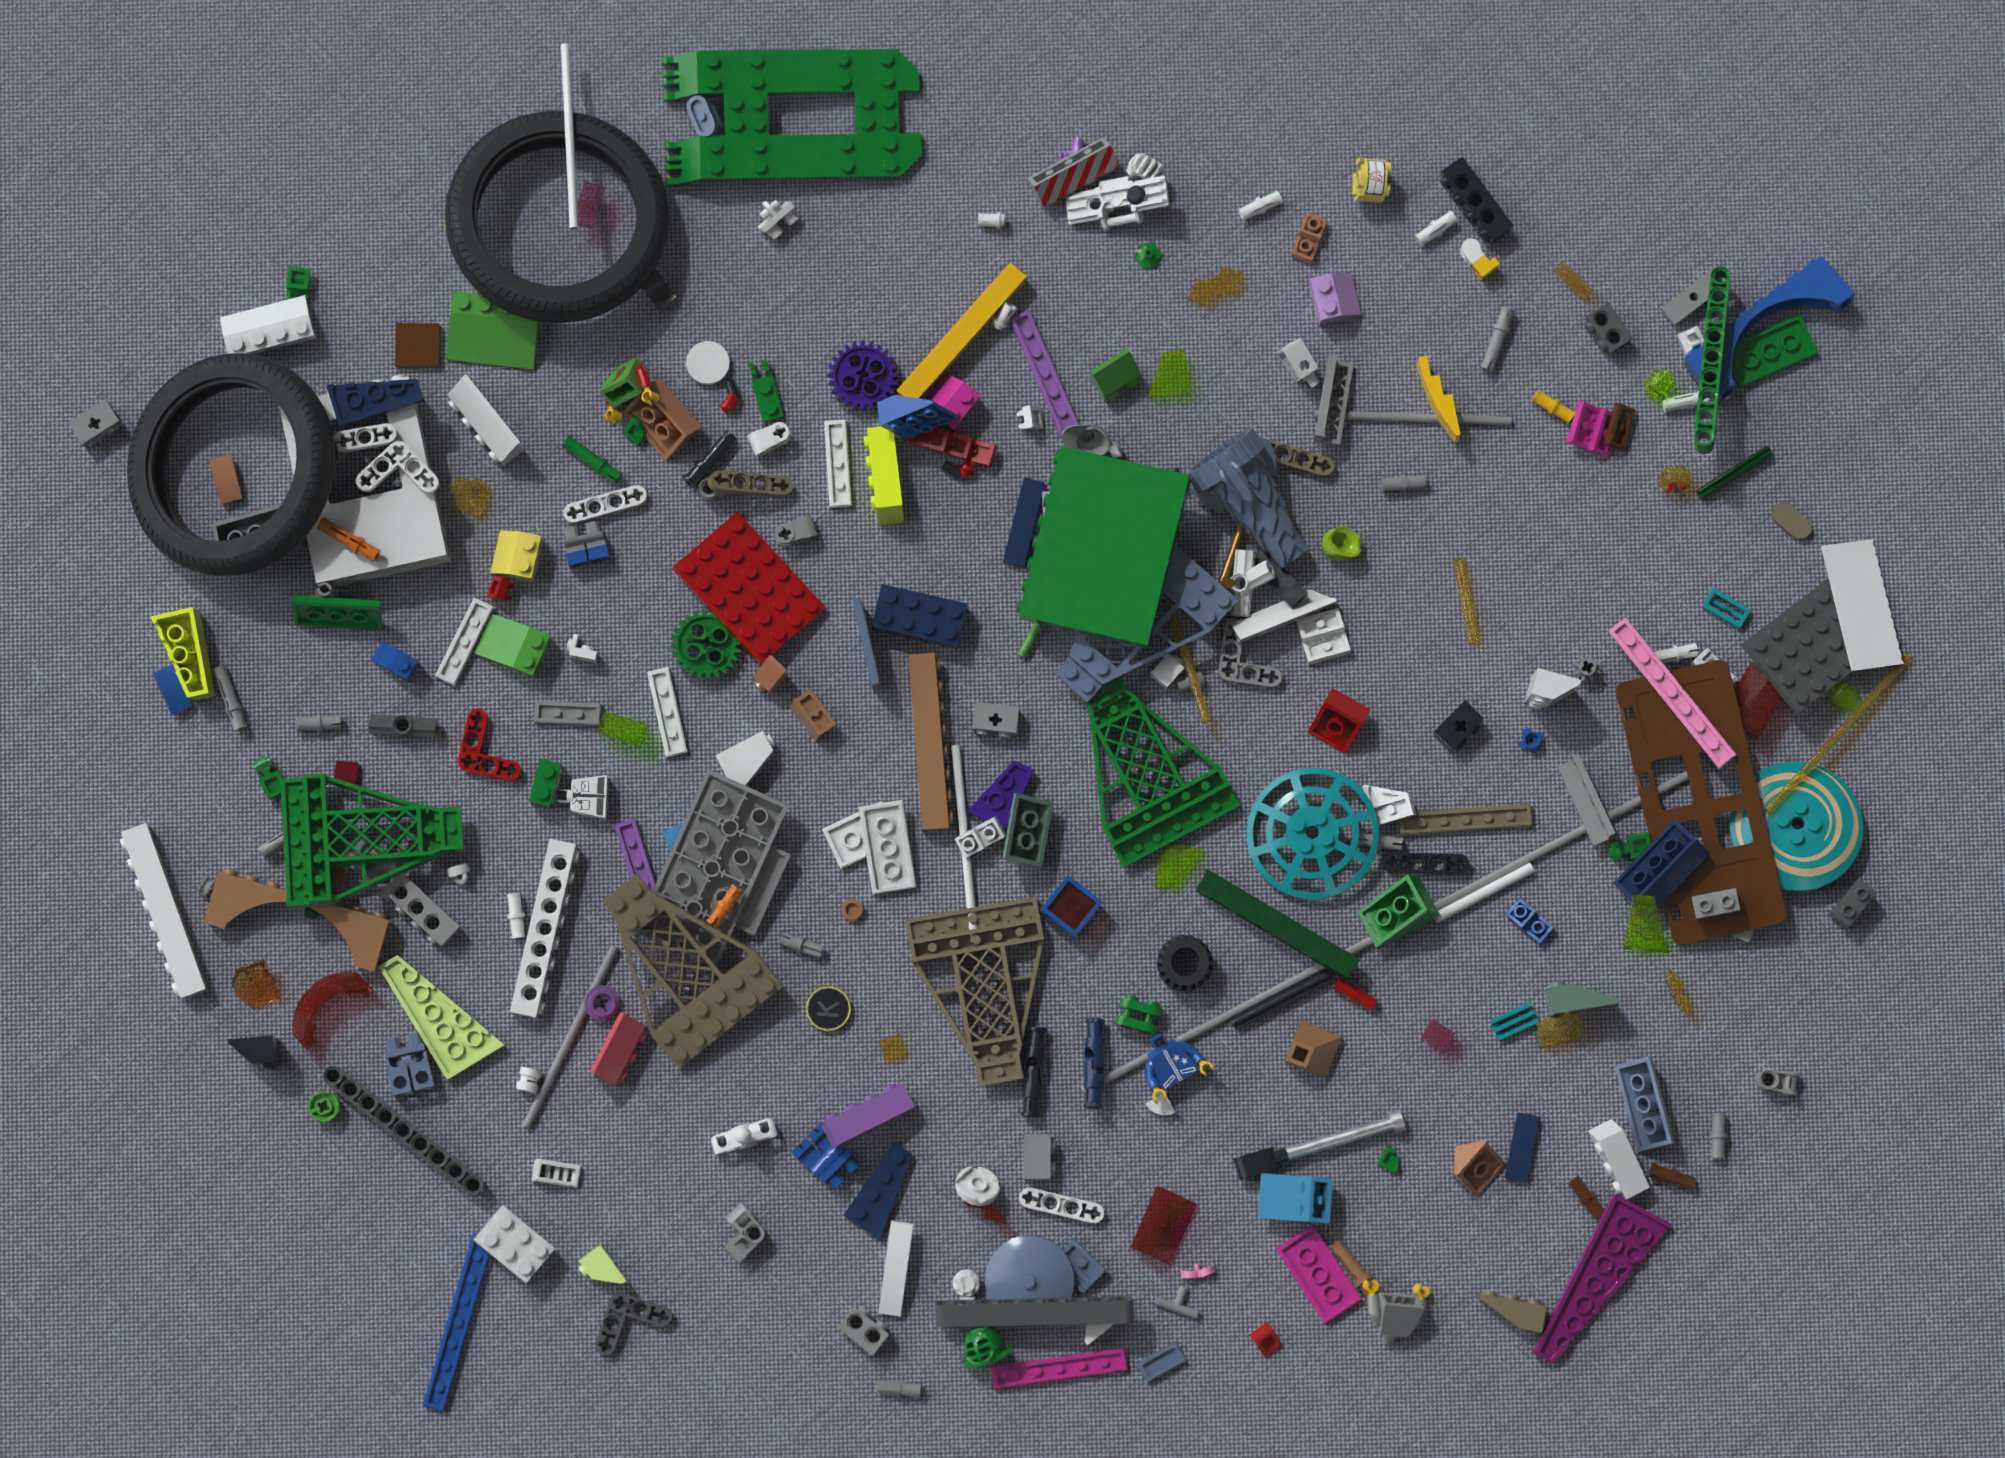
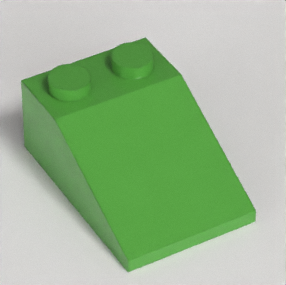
M491 613L474 654L535 679L552 638L550 635L532 627Z

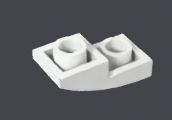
M995 816L956 837L955 841L964 858H967L986 846L1004 838L1006 834Z

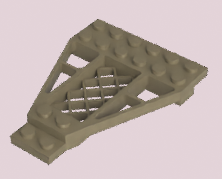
M638 873L602 901L616 918V924L650 1034L678 1069L783 987V984L771 971L770 966L757 950L752 949L653 892ZM664 910H665L666 913H667V914H660V913H661L662 911H664ZM677 914L683 915L717 936L705 946H701ZM657 917L670 918L669 930L656 929ZM654 919L653 929L643 928V926ZM673 921L682 932L672 931ZM640 931L653 932L652 944L639 943ZM637 932V938L635 941L632 938V935ZM656 933L669 934L667 946L654 945ZM671 934L684 936L683 948L670 946ZM721 938L749 953L747 957L726 973L722 972L706 952L709 947ZM687 939L691 942L695 949L686 948ZM640 947L651 948L650 959ZM654 948L667 950L666 961L653 960ZM631 950L637 953L658 980V983L646 993L642 991ZM670 950L683 951L681 963L668 962ZM685 952L698 953L697 965L684 964ZM701 956L709 966L700 965ZM654 964L665 965L664 976ZM668 966L681 967L680 979L667 977ZM684 967L697 969L695 980L682 979ZM699 969L712 970L711 982L698 981ZM716 973L719 979L714 982V974ZM668 981L679 982L678 994ZM682 983L695 984L694 996L681 995ZM697 984L709 986L696 996ZM664 987L679 1005L680 1009L655 1028L645 998L657 988ZM682 999H691V1001L686 1004Z
M1036 897L905 919L912 964L974 1062L979 1087L1023 1079L1019 1056L1044 941ZM975 912L976 916L971 914L968 917V913ZM969 922H977V928L969 930ZM978 934V936L975 935V936L972 937V943H971V942H970V935ZM1037 942L1038 950L1033 973L1011 977L1009 975L1005 949L1011 946ZM994 949H1000L1001 955L996 953ZM986 951L980 960L971 954ZM989 951L1000 958L993 969L982 962ZM964 955L958 963L957 956ZM967 955L978 962L971 973L960 966ZM951 958L954 966L956 986L954 988L934 991L921 970L919 963ZM1001 961L1005 977L995 971ZM980 964L991 971L984 982L973 975ZM959 969L969 975L962 985ZM993 973L1004 980L997 991L986 984ZM971 977L982 984L975 995L964 988ZM1031 979L1023 1021L1019 1024L1011 984L1014 981ZM1005 983L1009 999L999 993ZM984 986L995 993L988 1004L977 997ZM963 991L973 997L966 1008ZM958 993L965 1029L964 1033H960L939 999V994ZM997 995L1008 1002L1001 1013L990 1006ZM975 999L986 1006L979 1016L968 1010ZM1009 1004L1013 1021L1003 1015ZM987 1008L998 1014L992 1025L981 1019ZM966 1012L976 1018L970 1029ZM1000 1017L1011 1024L1005 1034L994 1028ZM978 1021L989 1027L983 1038L972 1032ZM1014 1026L1015 1035L1007 1036ZM991 1030L1002 1036L985 1040ZM970 1034L980 1041L971 1042Z

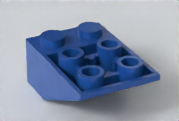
M893 395L877 402L879 426L905 440L913 439L916 435L930 432L933 428L947 425L950 421L959 418L956 413L931 400Z

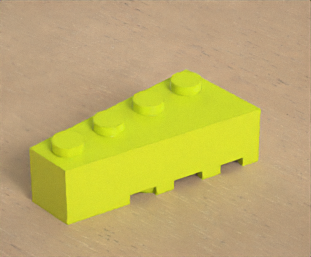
M883 427L867 428L868 436L863 438L865 450L869 449L870 456H866L867 469H872V476H868L869 489H874L875 496H870L871 507L876 509L878 526L904 523L894 433Z
M190 607L151 616L187 698L195 701L216 696L200 610Z

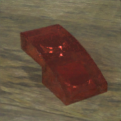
M964 1201V1205L985 1210L983 1219L1005 1224L1006 1219L990 1205L977 1206Z

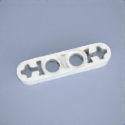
M634 485L570 503L564 508L563 514L568 523L578 524L641 506L647 500V493L642 486ZM636 490L639 493H643L639 501L631 498L628 499L630 504L626 505L623 493H627V497L633 496ZM613 496H619L622 499V504L619 507L615 508L610 505V499ZM592 502H598L601 505L598 513H591L588 507ZM585 504V511L588 516L584 517L583 512L578 513L576 519L568 516L571 513L570 509L574 508L575 511L582 510L581 505Z
M1025 1188L1019 1194V1202L1025 1208L1088 1223H1098L1104 1216L1102 1206L1097 1203L1034 1188ZM1032 1192L1033 1197L1039 1198V1193L1043 1194L1041 1208L1036 1207L1038 1202L1035 1201L1026 1204V1200L1022 1199V1196ZM1047 1197H1054L1057 1201V1206L1052 1210L1047 1209L1044 1205V1200ZM1069 1202H1075L1079 1206L1078 1212L1074 1215L1068 1214L1066 1211V1205ZM1082 1204H1087L1085 1208L1087 1210L1097 1207L1100 1217L1096 1216L1095 1220H1092L1091 1215L1084 1213V1218L1079 1217L1082 1212Z

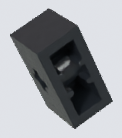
M1465 700L1433 732V735L1449 751L1452 752L1455 748L1459 751L1468 742L1465 738L1470 733L1475 735L1483 727L1481 722L1484 718ZM1462 723L1464 725L1463 731L1457 732L1455 730L1457 725Z

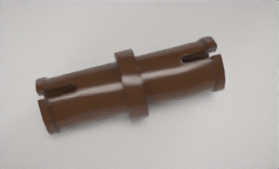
M1654 1163L1649 1171L1650 1178L1652 1177L1667 1182L1669 1186L1676 1185L1692 1191L1696 1177L1677 1172L1675 1168L1668 1169Z
M1579 1175L1567 1183L1579 1197L1578 1201L1580 1204L1585 1205L1594 1219L1603 1214L1605 1209L1595 1198L1594 1191L1588 1189Z

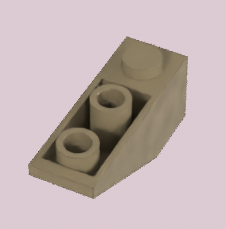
M1484 1291V1294H1478V1300L1517 1329L1542 1333L1547 1307L1541 1305L1542 1301L1528 1299V1303L1519 1301L1520 1297L1506 1295L1505 1299L1497 1297L1498 1293Z

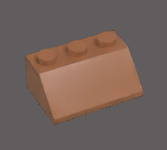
M659 378L651 382L652 388H650L651 391L659 395L658 402L651 400L652 406L642 400L643 390L641 394L632 400L623 413L630 421L635 415L640 418L645 428V438L666 461L692 440L702 426Z

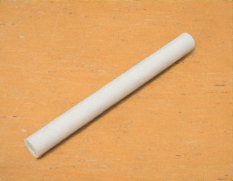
M1528 863L1438 910L1440 915L1434 918L1436 923H1439L1535 873L1532 865Z

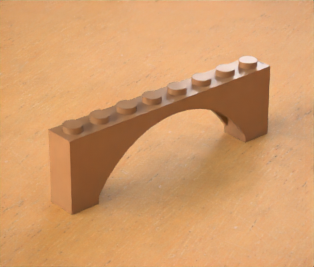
M226 868L225 872L218 871L204 923L227 929L233 920L250 909L272 902H287L286 889L280 888L281 884L268 880L267 884L259 882L260 878L247 874L246 878L238 876V871ZM343 901L330 906L309 907L330 920L342 934L354 958L353 966L372 972L378 971L392 922L391 919H387V914L374 911V915L366 913V908L357 905L349 908L344 906L345 902Z

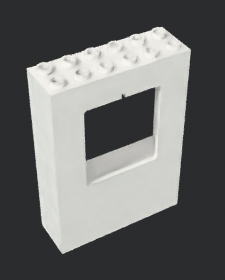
M404 375L391 377L392 380L410 379L409 376L405 377ZM378 379V380H373V381H371V382H375V381H376V382H383L382 379ZM327 391V394L320 395L318 398L328 415L329 421L337 420ZM417 404L388 412L389 424L393 425L397 431L396 441L404 442L431 470ZM279 406L294 475L296 466L295 437L286 414ZM396 447L395 454L403 456L404 453L402 450L404 448L402 447L401 449H399L398 447ZM411 462L408 465L410 473H417L420 470L418 462ZM398 467L402 482L401 489L330 504L328 499L319 519L306 536L316 584L319 585L322 582H327L331 585V588L451 562L436 492L433 494L424 493ZM425 470L424 473L420 476L426 484L424 488L428 486L432 488L434 486L432 483L434 480H428L424 476V474L427 473V471ZM325 517L358 538L360 536L363 537L365 542L381 550L379 557L375 562H372V560L360 553L355 554L348 546L317 530L320 520Z

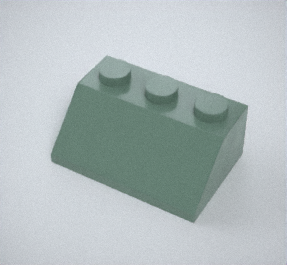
M1014 793L1003 852L1004 860L1027 868H1042L1054 802Z

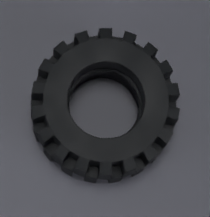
M1183 934L1171 938L1163 945L1157 958L1159 976L1173 990L1186 992L1193 991L1198 987L1200 988L1208 980L1212 972V952H1210L1207 944H1204L1200 938L1193 937V935L1185 936ZM1179 951H1190L1198 959V968L1190 976H1181L1173 970L1172 959Z

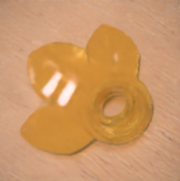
M460 478L449 484V490L457 495L452 504L453 512L465 513L470 510L475 518L484 512L486 508L485 498L489 494V486L484 480L475 479L470 481L466 478ZM476 487L482 488L480 494L474 492Z

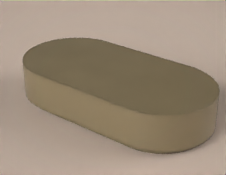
M1779 503L1772 510L1773 521L1794 539L1802 540L1810 534L1811 523L1790 504Z

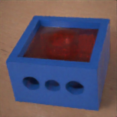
M1067 875L1040 909L1039 913L1074 939L1102 904V901Z

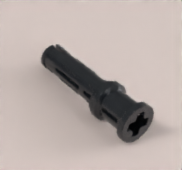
M726 430L701 460L695 461L692 469L686 475H682L683 481L696 490L700 481L705 476L710 475V468L737 438L733 434L730 435V432Z

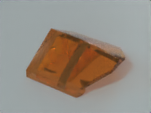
M264 959L235 969L232 980L234 991L252 1009L281 998L272 971Z

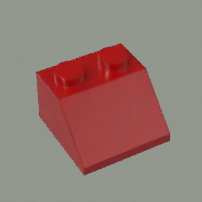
M1332 688L1307 733L1346 754L1371 709Z

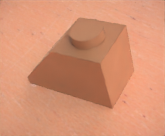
M770 655L753 676L756 681L754 685L760 692L764 693L766 691L770 695L788 677V673Z

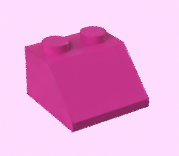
M946 373L925 400L934 401L959 416V418L950 421L949 424L943 425L952 433H955L979 403L981 395L965 382Z

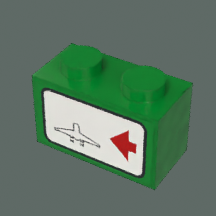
M540 758L529 797L530 804L549 809L553 808L563 771L561 763Z

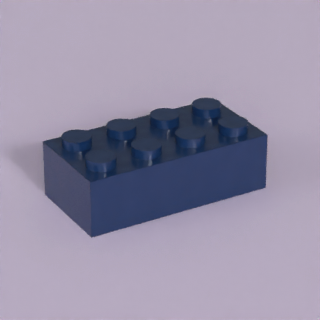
M881 584L871 627L873 631L958 650L968 604Z

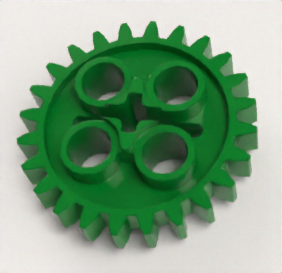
M703 609L702 615H699L695 610L693 618L686 614L685 619L687 622L679 620L678 624L681 628L674 627L673 631L677 635L671 636L670 639L676 642L670 645V649L676 650L672 653V658H679L675 665L683 664L681 672H685L688 669L690 670L689 677L691 678L696 673L698 680L701 679L702 675H705L706 680L709 681L712 674L715 679H718V672L725 676L727 674L725 668L732 670L733 665L731 662H738V658L734 655L741 654V650L736 648L741 644L712 612L710 615H707L706 610ZM693 628H700L703 631V635L696 637L692 634L691 630ZM721 632L725 639L723 641H716L713 638V634ZM687 640H691V641L696 642V643H691V644H690V643H687ZM704 641H708V649H703L702 644ZM721 646H722V647H725V650H720L719 648H716V647H721ZM689 649H696L699 656L691 658L688 656L687 651ZM712 653L718 654L720 661L716 663L711 662L709 655Z

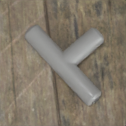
M1179 1286L1174 1302L1160 1297L1156 1298L1155 1305L1194 1319H1197L1199 1314L1198 1310L1183 1305L1188 1290L1187 1287Z

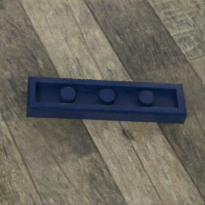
M1023 478L1003 563L1024 568L1045 482Z

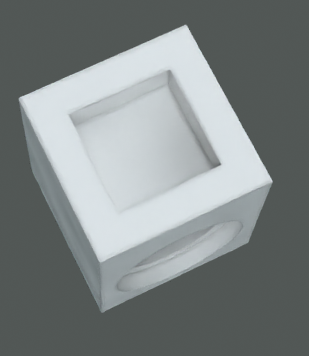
M1167 654L1152 670L1150 676L1167 690L1184 671L1185 667L1182 666L1184 662L1175 654L1173 656Z

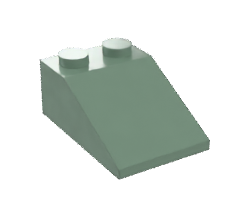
M1565 981L1554 982L1545 990L1549 1017L1614 1007L1620 1003L1619 998L1574 984L1566 985Z

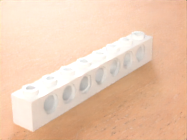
M549 839L510 1008L512 1014L538 1019L539 1014H543L545 1002L542 1001L544 993H548L550 980H547L549 971H553L555 958H552L554 949H558L560 937L557 936L558 928L563 927L565 915H562L564 906H568L570 898L567 889L568 885L573 884L575 872H572L573 863L578 862L580 854L576 844ZM559 859H564L567 862L563 870L555 868V862ZM555 880L560 881L562 884L561 889L557 892L550 890V884ZM549 902H554L557 905L556 911L553 913L545 911V906ZM546 923L550 924L552 927L551 932L548 935H542L540 927ZM539 945H544L547 948L546 954L542 957L535 955V949ZM533 967L541 968L542 974L539 978H532L530 976V971ZM530 988L535 989L537 992L533 1000L525 998V992Z

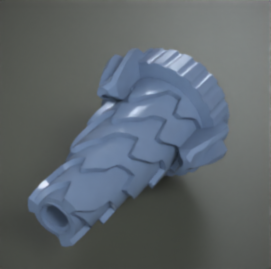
M1252 427L1226 441L1186 472L1191 477L1193 495L1220 514L1227 510L1236 523L1240 522L1247 534L1256 539L1263 551L1270 553L1280 568L1285 567L1308 550L1307 545L1292 525L1290 516L1285 509L1286 504L1275 488L1277 484L1273 478L1278 476L1279 473L1272 445L1268 439L1259 438Z

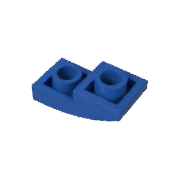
M173 664L152 673L171 715L192 707Z
M1521 898L1505 914L1540 946L1555 930L1553 925L1537 914V911Z

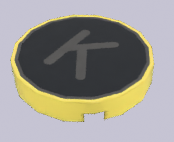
M830 986L822 987L813 992L806 1006L807 1016L811 1023L824 1031H833L842 1027L849 1019L851 1012L850 1002L845 993L838 988Z

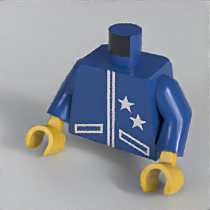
M1157 1034L1150 1039L1155 1050L1147 1054L1149 1060L1145 1063V1080L1150 1091L1154 1092L1153 1102L1155 1104H1158L1157 1095H1162L1166 1101L1165 1090L1199 1071L1197 1066H1200L1201 1073L1206 1077L1205 1067L1209 1066L1214 1071L1213 1065L1210 1062H1205L1206 1059L1196 1047L1184 1041L1177 1042L1175 1039L1166 1042L1162 1034Z

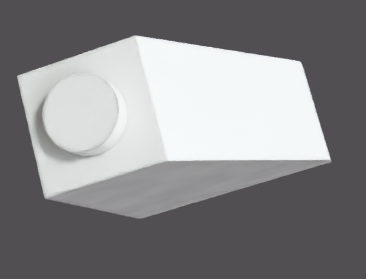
M761 731L717 754L716 758L727 778L748 786L773 755L772 747L775 744L769 734L765 736L764 732Z

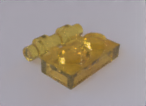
M1569 1012L1563 1014L1564 1016L1553 1019L1548 1017L1544 1018V1021L1537 1022V1043L1539 1049L1583 1039L1580 1012L1574 1014Z

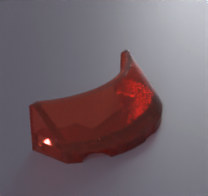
M339 972L321 978L300 998L293 1016L292 1034L305 1049L309 1050L316 1043L313 1032L317 1027L313 1020L328 1001L343 992H346L348 996H351L353 993H360L366 996L373 988L358 972Z

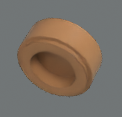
M856 899L846 900L841 907L842 915L851 922L859 920L863 915L861 902Z

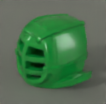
M978 1327L966 1334L964 1356L967 1360L962 1359V1365L974 1369L1000 1361L1009 1356L1014 1351L1015 1346L1012 1344L1006 1349V1343L995 1327Z

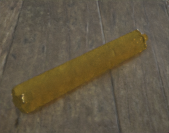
M1458 558L1453 561L1467 641L1469 644H1476L1480 642L1466 560L1465 558Z

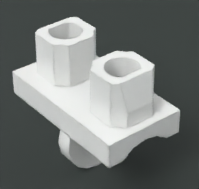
M776 200L770 205L764 201L762 203L764 210L759 215L763 219L769 214L770 216L757 226L761 232H766L771 238L776 239L783 232L776 224L781 218L788 226L798 219L791 202L788 203L786 201L775 211L774 209L780 205Z

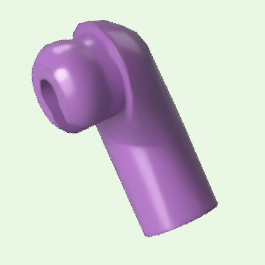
M1073 138L1072 150L1068 153H1061L1059 161L1082 149L1084 139Z

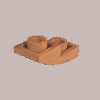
M1306 213L1291 257L1309 264L1312 263L1327 222L1326 219Z
M227 454L209 459L220 504L242 499L231 455Z

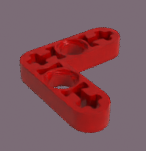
M473 709L469 712L458 757L459 767L465 772L506 781L518 780L522 770L517 762L481 754L488 716L482 709ZM478 713L484 719L483 722L480 721L478 723V729H482L481 733L476 730H469V727H475V721L472 720V717H476ZM472 734L479 737V743L476 746H469L467 744V738ZM471 756L472 761L478 762V758H482L479 764L480 770H476L477 765L473 764L466 768L462 762L463 759ZM489 760L494 761L496 764L495 770L491 773L486 772L483 768L484 763ZM500 762L504 763L502 767L507 769L514 765L517 773L509 777L508 772L501 771V775H497L500 770Z

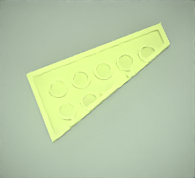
M398 955L378 966L447 1080H450L505 1046Z

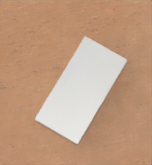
M903 800L858 807L872 894L916 888Z

